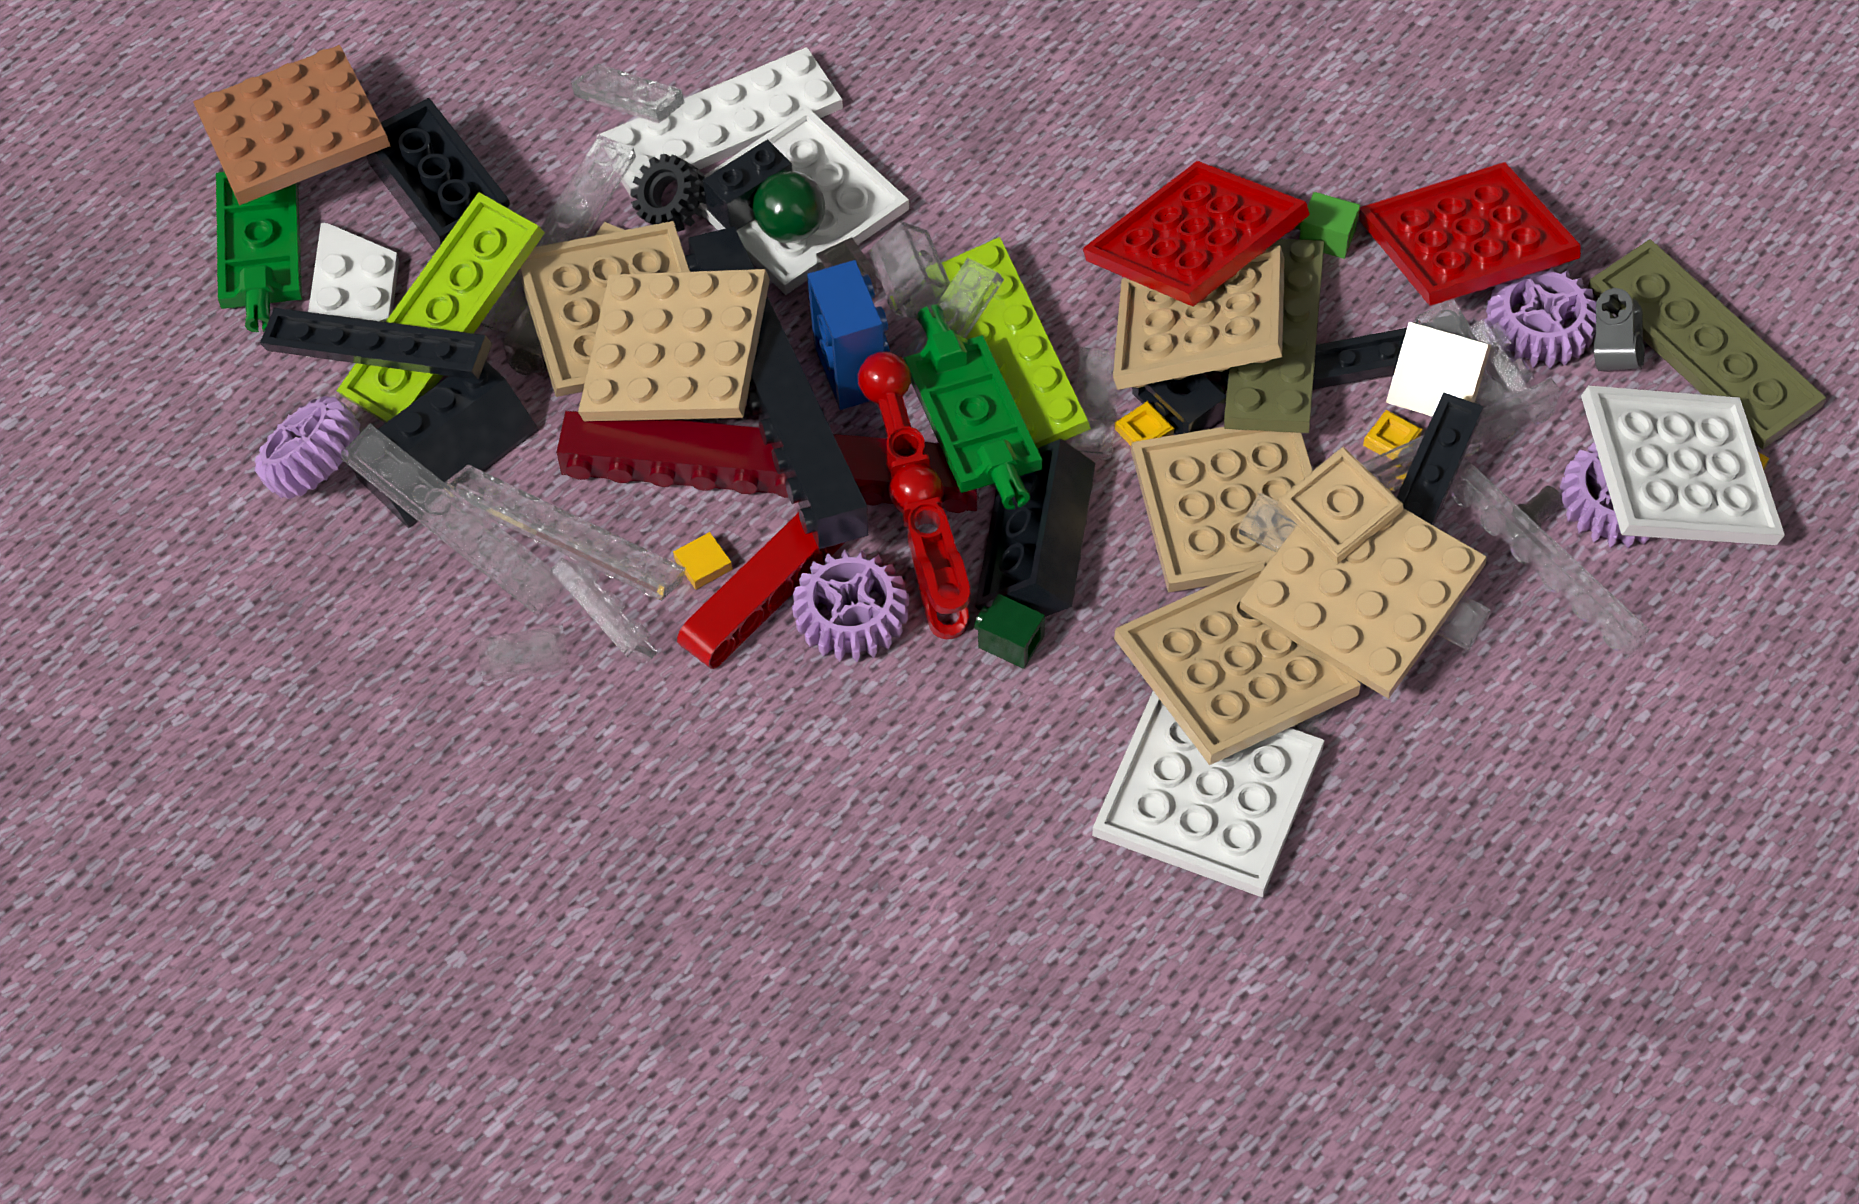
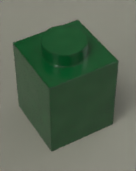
M998 594L990 607L984 606L976 619L974 628L978 630V648L1025 669L1045 636V615Z

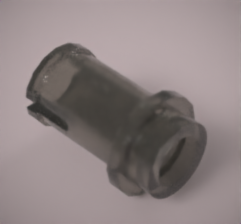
M1545 486L1527 503H1520L1513 508L1512 515L1510 516L1512 527L1524 536L1537 533L1541 529V523L1564 506L1562 495L1554 487Z

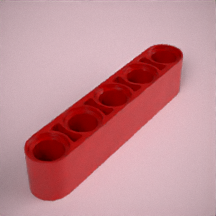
M798 512L683 624L677 636L678 645L710 669L719 667L794 593L795 587L800 586L799 579L801 574H811L810 567L813 561L823 565L827 554L829 553L832 556L845 542L819 549L812 533L805 534Z

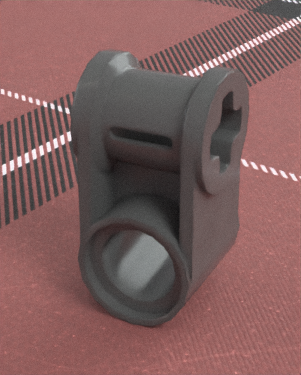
M1608 289L1600 295L1596 303V337L1594 341L1596 367L1598 371L1642 369L1645 357L1642 307L1623 289ZM1621 305L1626 306V309L1620 310ZM1619 312L1618 317L1615 318L1613 313Z

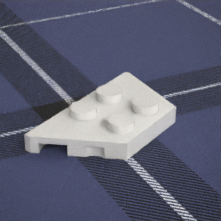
M321 223L308 312L386 322L393 312L399 266L397 252L331 224Z

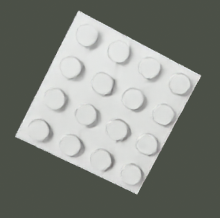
M808 107L704 175L705 178L768 139L792 163L793 171L804 173L817 183L825 200V216L819 229L810 237L798 243H781L766 235L759 227L756 219L737 230L751 262L758 269H765L770 281L785 295L807 281L808 273L826 268L909 210V199ZM700 203L698 208L703 210L702 216L717 230L725 229L707 210L706 204Z
M1588 386L1585 389L1581 398L1621 535L1777 545L1785 536L1739 397Z
M1153 691L1094 823L1092 836L1263 898L1323 750L1324 740L1288 728L1209 765Z

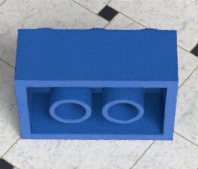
M856 260L808 273L814 348L840 410L869 402L871 400L865 397L858 385L860 367L868 356L877 352H890L884 331L889 329L887 318L882 306L875 307L872 301L875 298L872 281L868 274L861 275Z

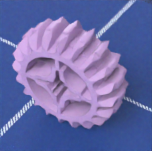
M1553 267L1548 268L1547 271H1539L1520 279L1496 285L1492 290L1491 299L1488 301L1486 308L1487 330L1492 331V343H1502V355L1514 351L1516 363L1524 357L1530 359L1532 368L1539 360L1544 361L1549 369L1555 364L1556 359L1566 366L1568 361L1571 360V356L1580 358L1581 354L1584 353V349L1589 348L1593 342L1594 332H1596L1597 303L1593 300V289H1583L1582 278L1571 280L1569 270L1559 274L1554 271ZM1522 302L1524 306L1521 307L1520 311L1513 313L1511 309ZM1572 318L1574 323L1568 328L1563 329L1561 325L1564 324V321Z
M323 396L318 400L313 399L306 406H300L292 415L288 414L287 419L282 424H278L277 429L268 435L267 442L260 447V454L256 456L254 471L258 474L263 484L280 498L286 497L291 499L296 496H302L309 489H316L320 482L327 480L328 476L338 470V466L348 459V453L355 448L356 440L360 436L359 428L361 424L355 418V414L336 397Z
M1593 441L1587 451L1579 450L1575 455L1574 461H1570L1567 464L1564 472L1565 477L1562 478L1560 484V493L1562 494L1560 499L1561 507L1567 509V521H1578V534L1588 530L1592 531L1593 543L1602 536L1608 538L1607 542L1610 548L1616 543L1617 539H1621L1627 549L1633 544L1634 539L1644 545L1650 537L1621 535L1595 442ZM1586 483L1594 488L1593 493L1597 495V500L1589 493Z
M844 549L841 558L836 560L828 553L825 558V565L813 561L810 567L811 574H801L799 579L800 586L795 587L793 593V617L796 618V627L800 635L805 634V640L809 647L818 645L822 656H825L833 649L835 650V657L839 662L845 653H852L853 659L858 662L861 651L866 650L874 658L877 654V645L889 650L892 644L891 637L900 638L903 632L902 624H906L909 617L907 606H909V594L906 593L905 582L902 576H896V569L893 567V564L883 566V561L879 554L869 561L863 550H861L857 557H850L849 553ZM872 589L884 599L885 605L883 608L876 605L875 600L870 598V591ZM819 602L827 605V610L832 613V618L829 621L817 611L816 608Z

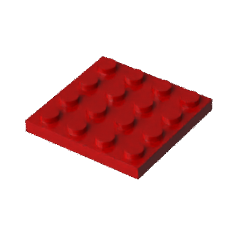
M1196 161L1082 249L1087 262L1194 307L1197 303L1206 299L1211 292L1225 281L1234 277L1239 270L1253 259L1263 254L1267 248L1281 237L1291 232L1310 213L1306 201Z
M1506 162L1360 207L1359 221L1429 306L1445 303L1451 299L1482 291L1510 280L1520 279L1526 275L1551 267H1558L1564 263L1579 259L1581 256L1580 243Z

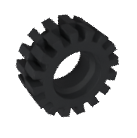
M660 154V160L655 157L649 159L651 167L642 165L639 170L643 173L641 179L635 176L633 183L638 185V189H631L630 194L631 197L637 199L631 202L633 209L638 211L636 214L651 225L673 221L678 232L685 230L683 223L691 227L695 223L692 216L694 214L701 216L703 210L698 208L700 203L706 204L705 195L702 194L704 192V174L698 171L699 169L673 154L671 156ZM677 180L678 187L673 200L662 207L661 199L664 190L671 182Z

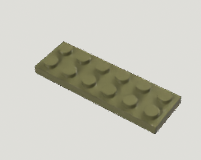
M1279 239L1270 246L1280 245L1284 256L1282 357L1271 359L1264 363L1255 362L1229 368L1224 429L1309 433L1324 241Z
M1651 239L1590 279L1588 289H1593V294L1597 298L1608 289L1619 288L1628 292L1639 303L1643 311V340L1702 395L1739 397L1754 442L1762 450L1823 407L1826 397ZM1622 304L1620 310L1626 309V306Z

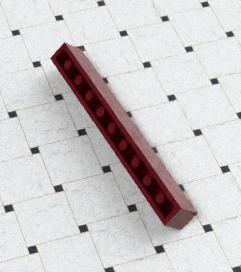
M565 411L556 451L561 475H568L578 480H585L589 477L605 478L616 483H629L630 481L650 482L659 487H669L671 485L693 486L702 491L718 488L735 490L741 494H753L755 492L774 493L778 496L789 498L785 485V479L787 478L784 473H777L772 458L773 447L771 444H764L759 427L668 419L583 421L579 412ZM833 434L866 504L871 506L881 503L893 504L889 495L891 472L887 467L886 460L887 438ZM925 442V454L929 455L930 468L936 471L943 483L942 508L952 513L977 511L980 488L961 493L939 443ZM907 448L896 452L903 457L915 454L913 450Z

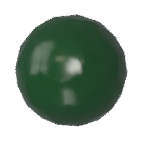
M780 171L768 177L760 184L753 203V211L759 227L770 238L781 243H798L814 234L824 219L826 208L823 193L817 183L806 174L798 171Z

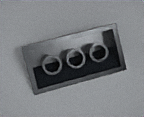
M430 98L381 122L390 146L366 155L368 163L435 252L478 192L506 208L510 206L508 197Z
M485 361L479 380L448 376L359 442L348 454L356 478L406 527L410 528L536 433L538 427L507 380Z
M1061 438L1037 448L1042 458V470L1020 476L1025 489L1028 490L1030 495L1029 501L1025 505L1018 507L1015 498L1012 497L1015 509H1006L996 489L975 607L979 610H982L984 606L990 607L998 594L1044 614L1045 617L1072 607L1096 463Z

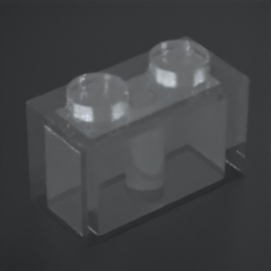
M899 221L868 251L875 266L874 272L881 281L887 295L888 306L898 316H905L918 321L917 313L920 309L927 306L930 313H932L931 305H941L954 293L928 230Z

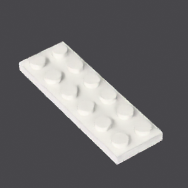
M806 47L598 134L597 140L598 145L630 195L631 189H638V185L633 183L634 177L636 176L641 179L643 173L639 170L641 166L645 165L650 168L649 159L655 157L660 160V154L676 155L700 170L737 154L806 107L819 118L843 109L842 98Z

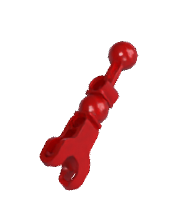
M877 352L868 356L861 365L858 372V385L865 397L880 407L888 435L886 460L887 467L891 472L889 495L897 510L903 513L904 526H908V543L929 628L935 636L941 639H955L960 637L968 627L969 615L967 606L970 601V585L962 557L956 548L947 516L942 509L943 483L936 471L930 468L929 455L925 454V439L922 433L916 428L911 427L903 399L911 384L909 367L902 357L892 352ZM906 448L915 452L914 455L909 457H903L896 453L898 450ZM923 524H931L937 530L932 533H923L917 528ZM937 612L940 614L957 613L959 618L954 624L945 625L938 620Z

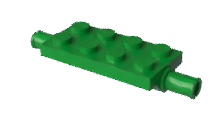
M225 172L216 173L218 301L221 309L246 306L245 327L247 330L259 332V320H262V330L264 332L270 319V303L302 300L298 182L239 205Z
M931 305L934 317H932L927 306L923 307L917 313V319L926 334L927 344L920 353L904 357V361L911 372V384L961 493L995 483L1006 509H1015L1012 497L1015 498L1018 507L1025 505L1029 501L1030 495L1028 490L1025 489L1020 476L1042 470V458L984 336L965 339L958 335L956 331L950 329L940 305Z

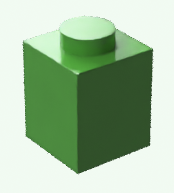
M1313 192L1308 204L1310 215L1295 226V229L1300 230L1299 240L1324 241L1325 254L1345 259L1357 229L1360 205Z

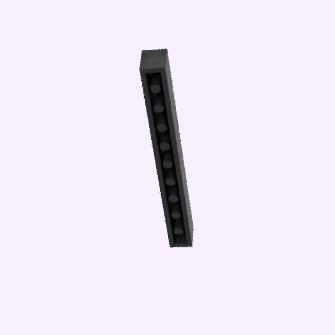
M735 226L688 238L689 255H685V259L690 272L755 270ZM767 296L747 396L750 414L752 416H759V430L765 445H772V458L778 474H785L787 478L785 479V485L789 500L792 504H799V517L805 534L812 533L818 548L822 549L868 536L867 504Z

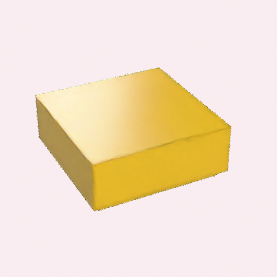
M1148 401L1115 422V430L1130 446L1132 442L1174 435V427Z
M1385 410L1365 436L1363 446L1400 465L1421 437L1422 429Z
M710 532L673 551L674 560L695 590L733 570L732 562Z

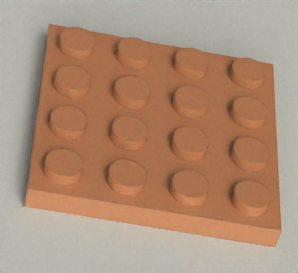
M340 45L320 50L314 55L293 63L284 64L278 69L257 77L248 78L242 83L221 91L211 92L205 97L193 101L239 205L390 146L387 135Z

